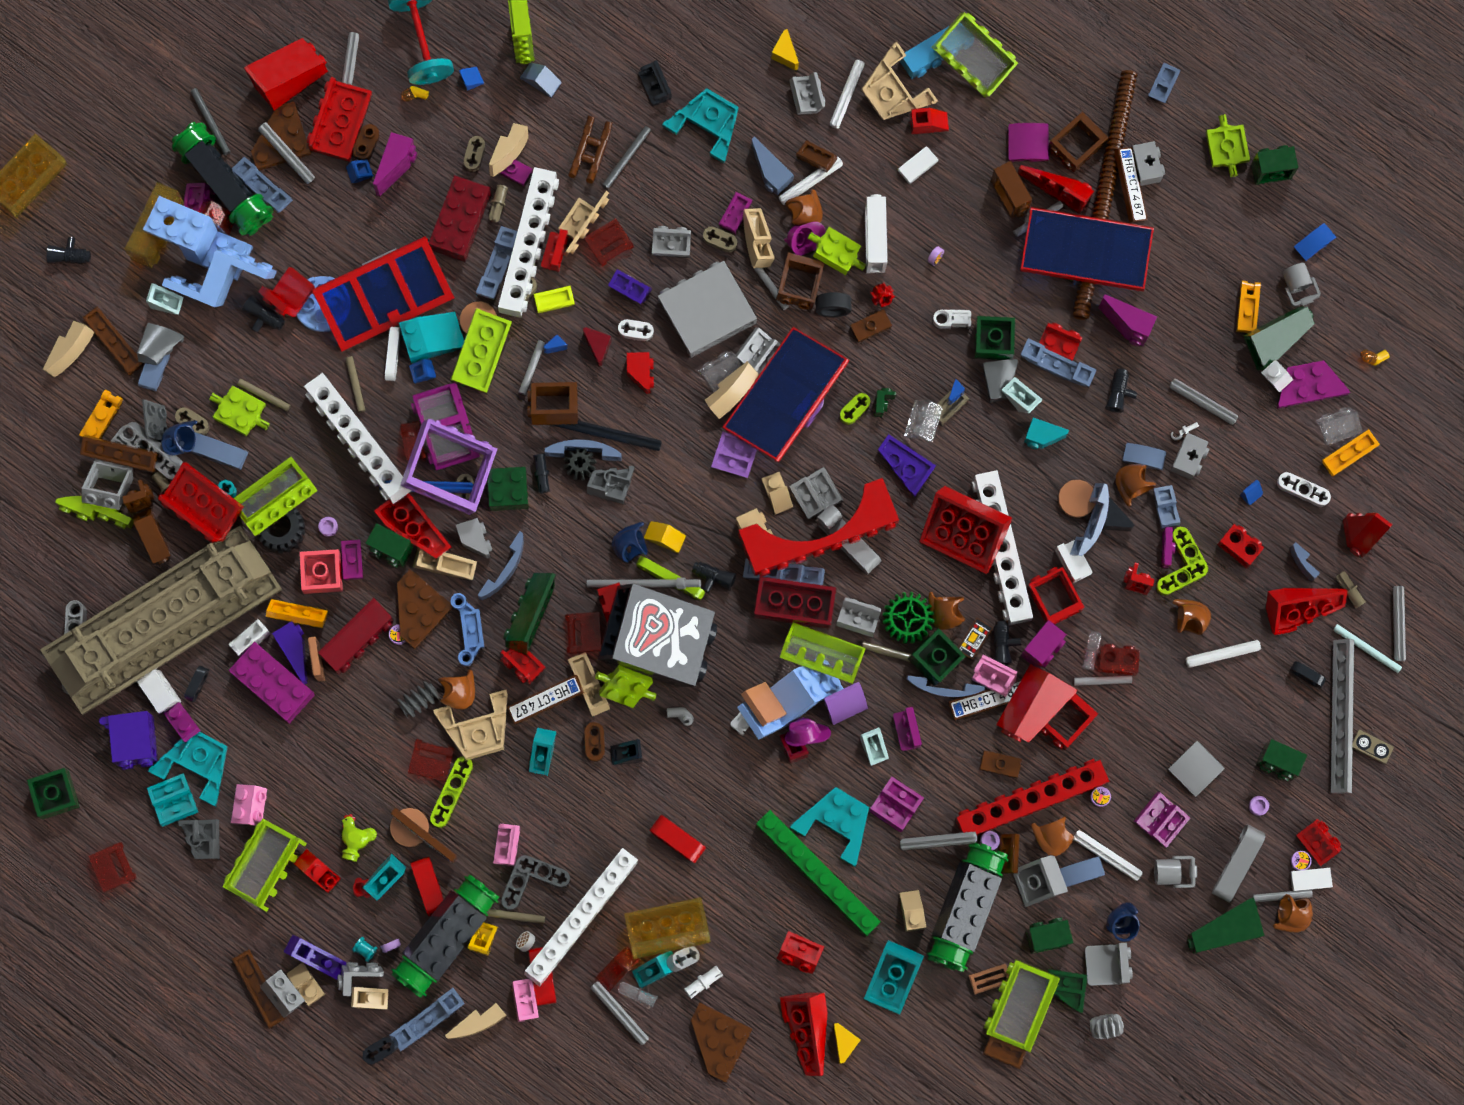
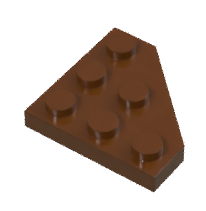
M295 102L280 106L273 112L267 124L298 158L311 155ZM261 133L251 151L257 169L263 170L286 163L287 161Z
M409 569L397 583L400 637L416 650L453 607L450 602Z
M699 1003L691 1023L708 1074L726 1083L752 1028Z

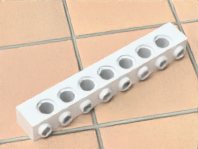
M534 167L498 305L499 313L521 318L522 312L527 310L528 301H525L527 294H531L533 285L530 283V279L536 275L537 266H535L536 259H540V242L545 240L546 231H544V227L549 224V207L553 208L555 197L552 195L559 185L556 172ZM541 188H546L548 190L546 193L538 192V190ZM541 205L543 209L536 211L534 207ZM534 222L539 224V226L536 228H531L529 226L531 223ZM527 240H533L534 244L528 246L525 244V242ZM524 257L530 259L527 263H522L520 260ZM518 275H524L525 279L519 281L516 279V277ZM514 292L521 294L519 298L511 297Z
M321 373L304 386L307 390L306 397L311 403L315 401L318 405L316 410L322 417L325 415L328 418L326 423L332 431L335 429L338 431L337 437L343 445L345 443L348 444L350 448L347 450L353 458L358 457L360 460L359 466L364 472L368 471L371 474L369 479L375 487L377 485L381 487L380 493L384 499H390L394 504L412 490L400 486L403 478L401 473L326 376ZM328 395L325 400H321L323 396ZM339 409L337 413L331 414L333 410ZM349 423L347 427L342 428L343 424ZM355 437H360L358 441L353 442ZM365 451H371L370 454L366 456L363 455ZM381 464L379 469H374L376 465ZM392 478L390 483L385 484L387 479Z
M998 471L975 475L974 481H971L973 492H977L978 499L976 501L1008 515ZM986 489L991 490L993 496L986 497L983 491ZM1010 524L1007 535L1002 543L1006 547V551H998L992 566L994 565L996 573H993L995 583L999 584L1000 591H998L1000 603L1003 602L1005 608L1002 610L1004 620L1008 621L1009 625L1031 621L1033 614ZM1001 563H1008L1011 569L1008 571L1003 570ZM1005 582H1014L1015 588L1008 589ZM1010 600H1018L1020 606L1017 608L1012 607Z
M622 848L525 970L524 975L539 987L542 985L637 865L638 859Z

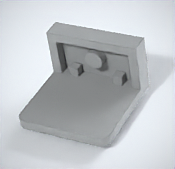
M1127 943L1087 946L1085 948L1088 985L1130 983L1133 973L1132 967H1129L1128 959H1131V949L1127 947Z
M348 962L346 965H342L341 975L337 977L338 990L342 991L343 996H351L352 976L382 977L384 974L381 966H378V963H366V966H358V963Z

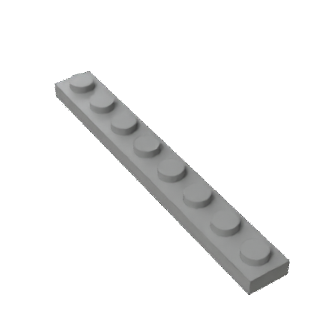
M1353 639L1333 640L1331 793L1333 794L1352 793Z

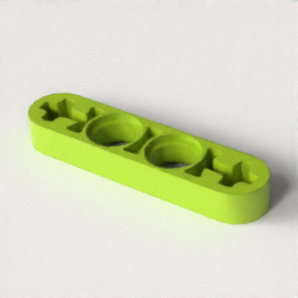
M640 556L636 563V566L660 580H677V578H682L643 556ZM699 587L678 589L701 601L705 594V591Z
M463 756L456 760L431 813L430 820L435 827L441 828L448 823L473 769L472 761L466 760ZM464 761H467V765L469 766V768H464L462 774L465 775V778H463L459 774H454L455 771L459 773L461 770V766L459 765V763H464ZM453 778L461 780L459 788L455 789L450 786ZM451 796L453 803L450 806H444L442 804L443 797ZM441 806L443 809L449 810V812L447 814L444 811L442 815L444 821H440L439 824H437L436 819L434 817L435 815H440L441 810L438 809V807Z

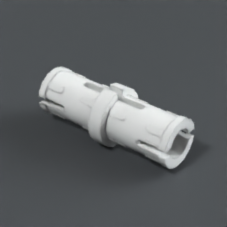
M714 966L704 975H699L698 979L684 988L689 998L692 999L702 990H707L709 985L722 977L723 974L717 966Z

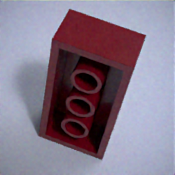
M454 175L429 241L432 251L466 262L491 196L490 187Z
M760 577L754 618L792 624L794 622L799 625L830 629L836 587Z

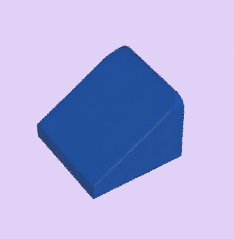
M477 67L459 70L467 91L484 84Z
M368 159L351 161L346 166L351 183H357L373 177Z
M555 335L544 345V352L546 354L568 349L567 344L558 335Z
M422 359L409 365L415 384L436 378L432 360Z
M957 379L954 381L949 396V405L960 398L965 391V388Z
M1255 480L1241 493L1240 496L1248 505H1251L1263 495L1260 482Z

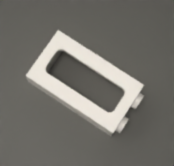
M878 194L867 197L865 205L866 273H885L887 266L886 197H881Z

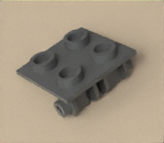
M143 399L146 437L161 441L163 433L168 429L165 406Z

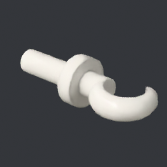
M1196 422L1188 427L1182 426L1183 429L1179 431L1180 436L1177 438L1171 432V438L1173 440H1180L1184 433L1187 434L1188 431L1199 427L1198 423Z

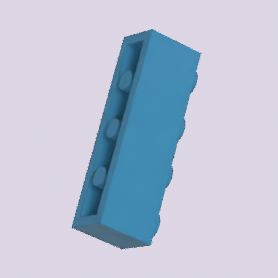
M959 22L941 44L955 57L961 49L966 50L970 48L975 37ZM948 27L905 52L906 56L900 60V63L911 79L916 76L919 78L927 72L926 70L931 67L936 68L942 64L944 59L931 46L942 36Z

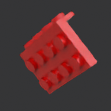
M331 77L330 81H327L325 84L324 92L326 93L324 99H320L318 106L320 111L318 116L315 115L314 129L312 133H309L307 143L311 151L350 162L372 91L336 81L334 77Z
M187 462L182 463L165 493L158 497V500L162 502V506L173 510L179 519L186 520L190 523L192 529L203 533L205 539L212 543L224 541L244 508L242 504Z

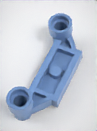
M456 593L451 597V605L460 612L465 650L459 653L458 660L461 665L470 666L480 649L485 648L480 610L474 609L466 601L463 594ZM457 601H462L461 605H456ZM465 657L470 658L468 662L463 661Z

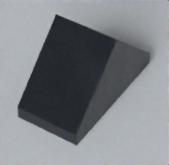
M1109 497L1108 512L1103 530L1131 531L1135 524Z
M640 739L610 746L612 765L643 762Z

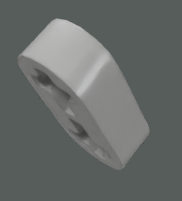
M688 946L670 955L667 958V965L671 971L678 972L696 963L700 958L699 952L694 946Z

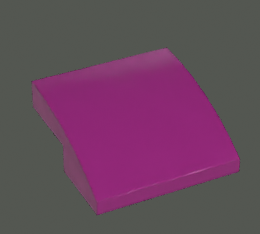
M1045 123L1009 124V161H1049V125Z
M891 777L869 812L899 832H902L924 797L894 777Z
M1157 792L1133 822L1167 848L1189 821L1190 817L1177 805L1171 803L1162 793Z

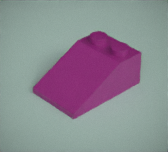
M391 132L373 182L377 196H381L410 168L411 163L416 161V146H414L412 138Z
M1104 294L1098 307L1123 337L1129 340L1130 344L1144 346L1157 316Z

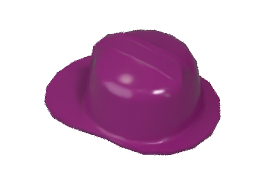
M817 221L794 226L790 229L784 241L788 243V246L796 255H804L816 250L817 244L807 239L809 234L812 232L821 237L826 232L825 227Z
M802 717L789 724V732L785 736V741L788 745L795 747L820 743L829 739L831 730L825 725L816 724L815 721Z

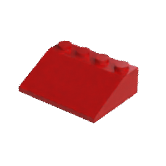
M944 486L935 494L919 542L987 574L1007 535L1012 517Z

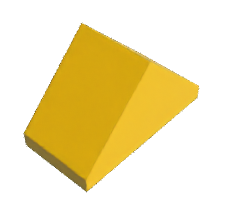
M786 29L775 45L771 59L793 70H797L799 62L788 29Z
M653 521L650 522L644 536L645 540L678 554L686 538V535L672 526Z
M483 922L473 935L468 949L488 956L498 927Z
M835 1023L833 1026L839 1064H842L855 1049L860 1039L839 1023Z

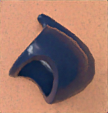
M197 420L182 422L165 430L161 439L163 451L172 456L191 452L196 442V435L192 427L197 424ZM180 441H183V442H184L182 448H181V446L179 445V444H180Z
M644 522L625 527L613 537L611 542L612 549L622 561L628 563L638 555L643 554L645 556L648 554L646 543L640 530ZM628 546H631L630 553L626 550Z
M1126 902L1120 904L1109 914L1106 928L1109 932L1113 933L1117 940L1127 942L1137 936L1140 927L1138 917L1136 916L1138 914L1137 908L1132 903ZM1129 933H1130V936H1129L1128 938H1126V939L1119 938V937L1116 935V934H1118V935H1123V934H1129Z

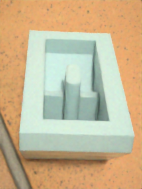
M151 283L146 302L151 309L179 315L184 297Z
M1016 377L1002 389L1005 396L1020 412L1030 413L1042 401V398Z
M880 728L861 734L860 741L871 766L889 759Z

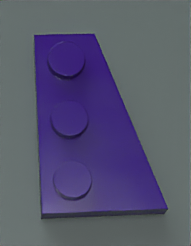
M889 434L878 449L879 454L915 498L936 465Z

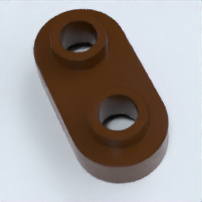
M367 124L362 127L353 148L354 155L358 160L370 159L380 137L379 130L375 125ZM368 131H372V132H373L372 135H367L366 133H367ZM362 147L366 148L364 152H360L359 149Z
M597 722L589 723L584 730L585 752L589 760L597 762L603 759L605 755L604 729ZM597 730L598 734L596 736H592L591 731ZM598 749L599 754L593 755L592 750Z

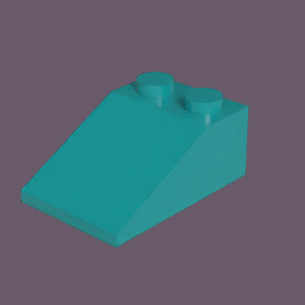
M455 312L417 317L399 323L412 364L422 359L433 358L462 348L464 339Z
M888 940L864 1000L900 1015L924 955Z

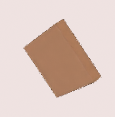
M309 637L308 644L313 676L318 682L325 681L323 662L318 653L321 650L320 643L316 637Z
M766 682L750 688L741 694L762 726L770 724L787 714Z

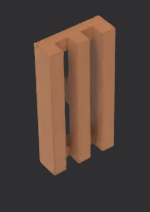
M1003 964L969 975L974 995L1000 987L1002 982L977 989V985L1005 976L1007 979L1009 975L1006 973L1007 965ZM1001 969L1004 970V973L976 982L974 980L976 977Z

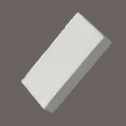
M926 146L898 168V172L911 184L934 166L938 159Z
M1330 868L1290 872L1293 891L1333 887Z

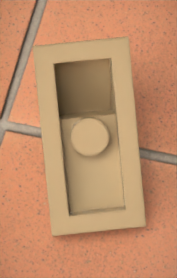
M780 472L761 479L775 515L793 508L788 488L785 486Z
M303 962L287 973L293 986L299 991L308 1006L325 995Z
M352 987L351 1007L358 1009H387L388 989Z

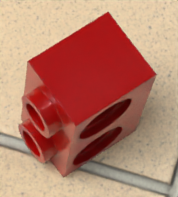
M1233 524L1217 545L1247 569L1264 547L1261 546L1262 543L1257 538H1251L1246 534L1247 531L1242 526ZM1230 535H1236L1239 540L1238 543L1232 542ZM1245 547H1251L1254 552L1253 555H1248L1245 552Z

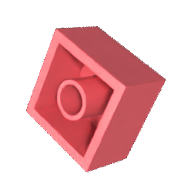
M338 549L300 552L301 590L304 594L343 592L341 553Z

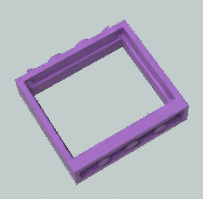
M427 419L422 422L400 486L470 515L477 510L497 448L492 447L487 441L481 442L476 440L471 434H462L455 427H446L441 425V422L438 420ZM428 431L484 455L469 500L412 477Z

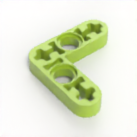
M1177 527L1173 531L1172 541L1175 542V546L1186 566L1158 581L1156 584L1157 592L1164 596L1203 578L1208 572L1207 563L1190 532L1185 527ZM1178 532H1180L1181 534H1185V536L1183 537L1185 543L1187 541L1190 542L1189 544H1186L1183 548H1181L1180 546L1183 544L1182 539L1176 538ZM1192 548L1195 551V556L1192 558L1187 557L1185 549ZM1196 565L1203 567L1202 574L1196 572L1192 575L1194 577L1192 579L1190 572L1196 569ZM1179 573L1186 574L1187 581L1185 583H1180L1177 580ZM1170 577H1173V582L1175 583V585H1170L1168 587V591L1166 589H1161V586L1163 585L1162 582L1168 584L1172 581Z

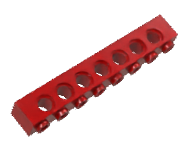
M1094 759L1083 763L1084 767L1079 769L1076 766L1065 770L1066 774L1059 776V773L1049 776L1046 782L1036 781L1030 784L1031 788L1023 790V787L1012 791L1013 795L1006 797L1004 794L994 798L995 802L988 804L986 801L976 805L977 809L973 811L966 809L959 812V816L955 820L960 833L976 832V835H980L1107 784L1109 779L1101 760L1096 762ZM1083 772L1087 773L1090 776L1089 782L1082 781L1080 774ZM1063 780L1071 781L1072 788H1064L1062 785ZM1045 787L1053 788L1054 795L1047 796L1044 792ZM1027 794L1035 795L1036 802L1029 803L1026 799ZM1010 801L1017 802L1018 810H1011L1008 803ZM991 809H999L1000 817H993L990 813ZM973 816H981L982 824L976 825L972 820Z

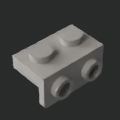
M813 72L809 76L792 77L789 80L798 115L817 114L825 107V98L822 94L821 82L817 72Z
M666 226L653 228L652 255L690 257L691 230H687L684 227L669 229Z
M845 597L836 626L873 637L881 608Z

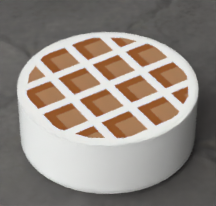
M525 931L519 936L516 947L523 952L528 951L535 942V936L529 931Z

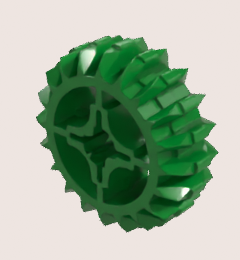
M903 592L902 599L897 594L895 595L896 602L890 599L889 604L891 606L885 605L884 607L888 612H883L882 616L888 619L883 620V624H889L885 631L892 629L890 637L892 638L895 634L898 635L896 638L897 642L902 637L904 638V644L907 643L908 638H910V642L913 644L915 642L914 637L921 641L922 636L920 634L927 637L928 633L926 630H932V626L929 624L934 623V619L929 617L934 615V612L927 611L932 606L931 604L924 605L927 602L926 598L919 601L920 594L916 596V599L913 598V592H910L909 597H906V593ZM907 604L904 612L893 613L898 606ZM913 605L922 611L924 617L913 611ZM910 610L909 614L911 615V617H913V619L910 620L907 626V621H905L906 618L904 619L903 617H906L908 611ZM893 619L903 624L904 631L897 628ZM923 623L922 627L917 631L909 632L912 624Z

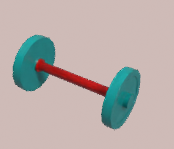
M388 0L389 7L393 11H411L424 59L423 62L414 65L408 70L409 82L415 85H425L439 82L452 75L454 68L451 60L443 58L431 59L418 9L426 6L432 0Z

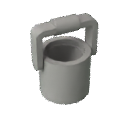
M1305 263L1293 265L1282 271L1288 286L1285 290L1293 307L1307 305L1320 297L1321 293L1315 278L1310 277ZM1314 285L1317 294L1294 302L1291 294L1303 291Z
M1172 856V859L1155 860L1154 878L1156 885H1173V888L1195 886L1197 865H1195V858L1193 856ZM1179 859H1190L1189 877L1191 878V884H1181V863Z

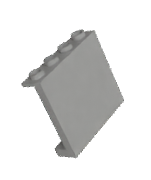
M725 261L711 264L709 269L704 272L700 270L694 273L692 278L688 280L683 279L676 283L675 287L671 289L665 288L658 295V302L665 309L687 348L690 358L757 323L754 312Z

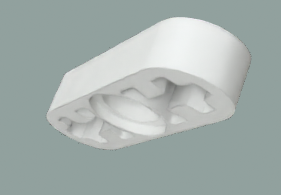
M390 327L385 368V380L387 381L396 380L401 337L400 327Z
M1289 472L1281 474L1277 479L1279 489L1318 507L1327 505L1331 499L1330 492L1327 489ZM1287 477L1289 478V483L1294 484L1297 481L1298 484L1295 486V489L1293 490V485H1283L1284 481H1282V479L1284 480ZM1306 485L1309 488L1308 494H1301L1299 486ZM1313 489H1315L1316 491L1314 492V494L1320 495L1321 493H1323V497L1326 500L1320 502L1318 501V496L1313 495L1312 498H1310L1309 496L1312 494Z

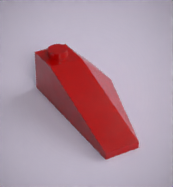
M1023 165L1018 170V175L1079 214L1094 193L1092 187L1085 182L1081 183L1078 180Z
M409 493L394 504L389 499L374 510L386 527L410 540L412 544L435 559L452 548Z
M1349 513L1343 519L1347 547L1350 548L1352 554L1363 558L1393 524L1378 513H1366L1364 516L1361 513L1356 515Z
M1282 588L1268 591L1266 610L1272 633L1279 635L1297 630V626L1304 623L1310 624L1318 616H1327L1344 608L1347 590Z
M809 992L780 997L784 1022H788L791 1029L790 1037L792 1040H795L798 1047L797 1055L805 1075L823 1076L827 1026L825 993Z

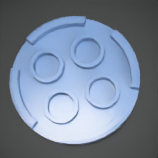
M319 276L307 280L316 288L335 278ZM343 284L322 293L338 327L346 320L351 308L350 296ZM311 294L296 315L298 320L310 330L317 332L331 331L315 296Z

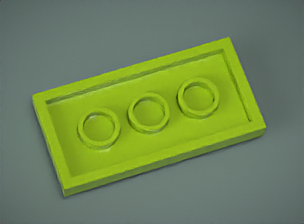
M476 308L450 380L487 393L512 321Z

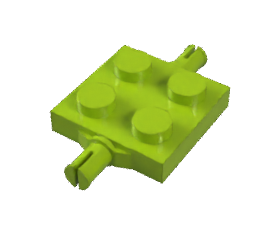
M1224 114L1223 116H1218L1220 127L1206 131L1212 168L1226 166L1229 168L1230 177H1233V175L1236 177L1238 176L1236 165L1249 162L1250 156L1244 125H1228L1226 115Z
M828 227L825 234L821 237L812 232L809 234L807 239L817 244L813 257L844 275L847 274L852 266L857 267L861 271L864 270L866 264L857 259V253L861 247L860 244L831 227Z
M232 385L227 395L223 398L214 393L210 396L209 400L219 404L213 419L247 437L251 429L256 425L265 430L269 427L270 423L260 418L266 403Z
M618 665L614 672L609 675L599 671L595 675V679L604 682V685L599 690V695L631 708H634L642 697L652 701L656 698V693L648 690L653 683L652 677Z

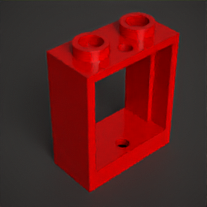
M1054 567L1048 570V575L1044 577L1038 575L1030 580L1031 583L1027 586L1045 622L1049 620L1054 625L1081 612L1085 608L1063 567L1060 569ZM1059 577L1073 605L1050 616L1035 588Z
M1077 694L1068 702L1085 716L1087 720L1068 741L1048 723L1040 730L1043 735H1049L1053 739L1054 745L1059 749L1063 748L1066 750L1098 715Z

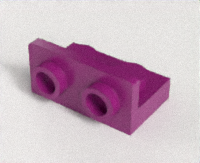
M189 183L186 185L183 206L212 218L216 193L206 183Z
M913 707L894 713L893 718L901 751L920 748L922 742Z

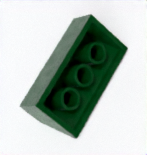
M534 573L531 579H527L524 588L527 589L526 593L520 596L517 604L520 606L518 612L513 613L510 620L512 626L510 629H506L503 637L505 647L527 655L555 589L556 574Z

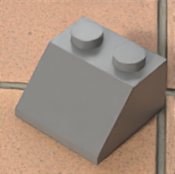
M1052 855L1018 868V874H1013L1025 907L1068 892L1056 858Z

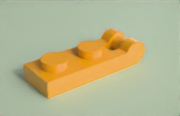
M1241 280L1236 332L1249 333L1257 329L1261 283L1259 282L1252 284ZM1247 291H1253V295L1247 294Z
M104 390L79 436L83 437L86 435L101 439L122 404L123 398L111 395L110 391ZM107 402L112 403L110 408L105 406Z

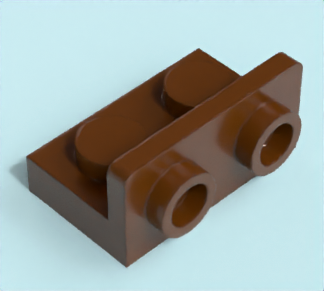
M141 479L138 480L141 491L133 490L122 497L125 506L131 514L153 507L152 500L155 498L152 489L149 488L148 484H144Z

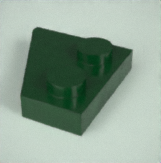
M1048 969V973L1060 978L1054 996L1078 1013H1083L1087 975ZM1046 979L1045 990L1048 985L1049 979Z

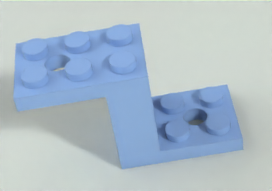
M161 196L158 197L143 228L144 232L179 246L186 260L208 269L216 250L231 248L238 251L237 255L249 256L253 249L252 245L219 232L211 217ZM173 217L174 222L171 225H165V218ZM237 268L234 280H238L242 269Z
M223 248L222 250L215 251L203 285L186 283L187 279L176 275V277L164 278L162 286L210 306L219 307L224 305L237 268L264 279L274 278L277 271L273 270V266L268 263H256L253 257L248 255L239 256L237 255L238 251L231 248Z
M824 660L823 665L829 666V664ZM801 666L792 670L770 688L787 713L784 717L762 726L746 702L740 704L737 708L759 740L789 726L790 723L798 719L818 702L824 700L825 697L844 688L838 678Z

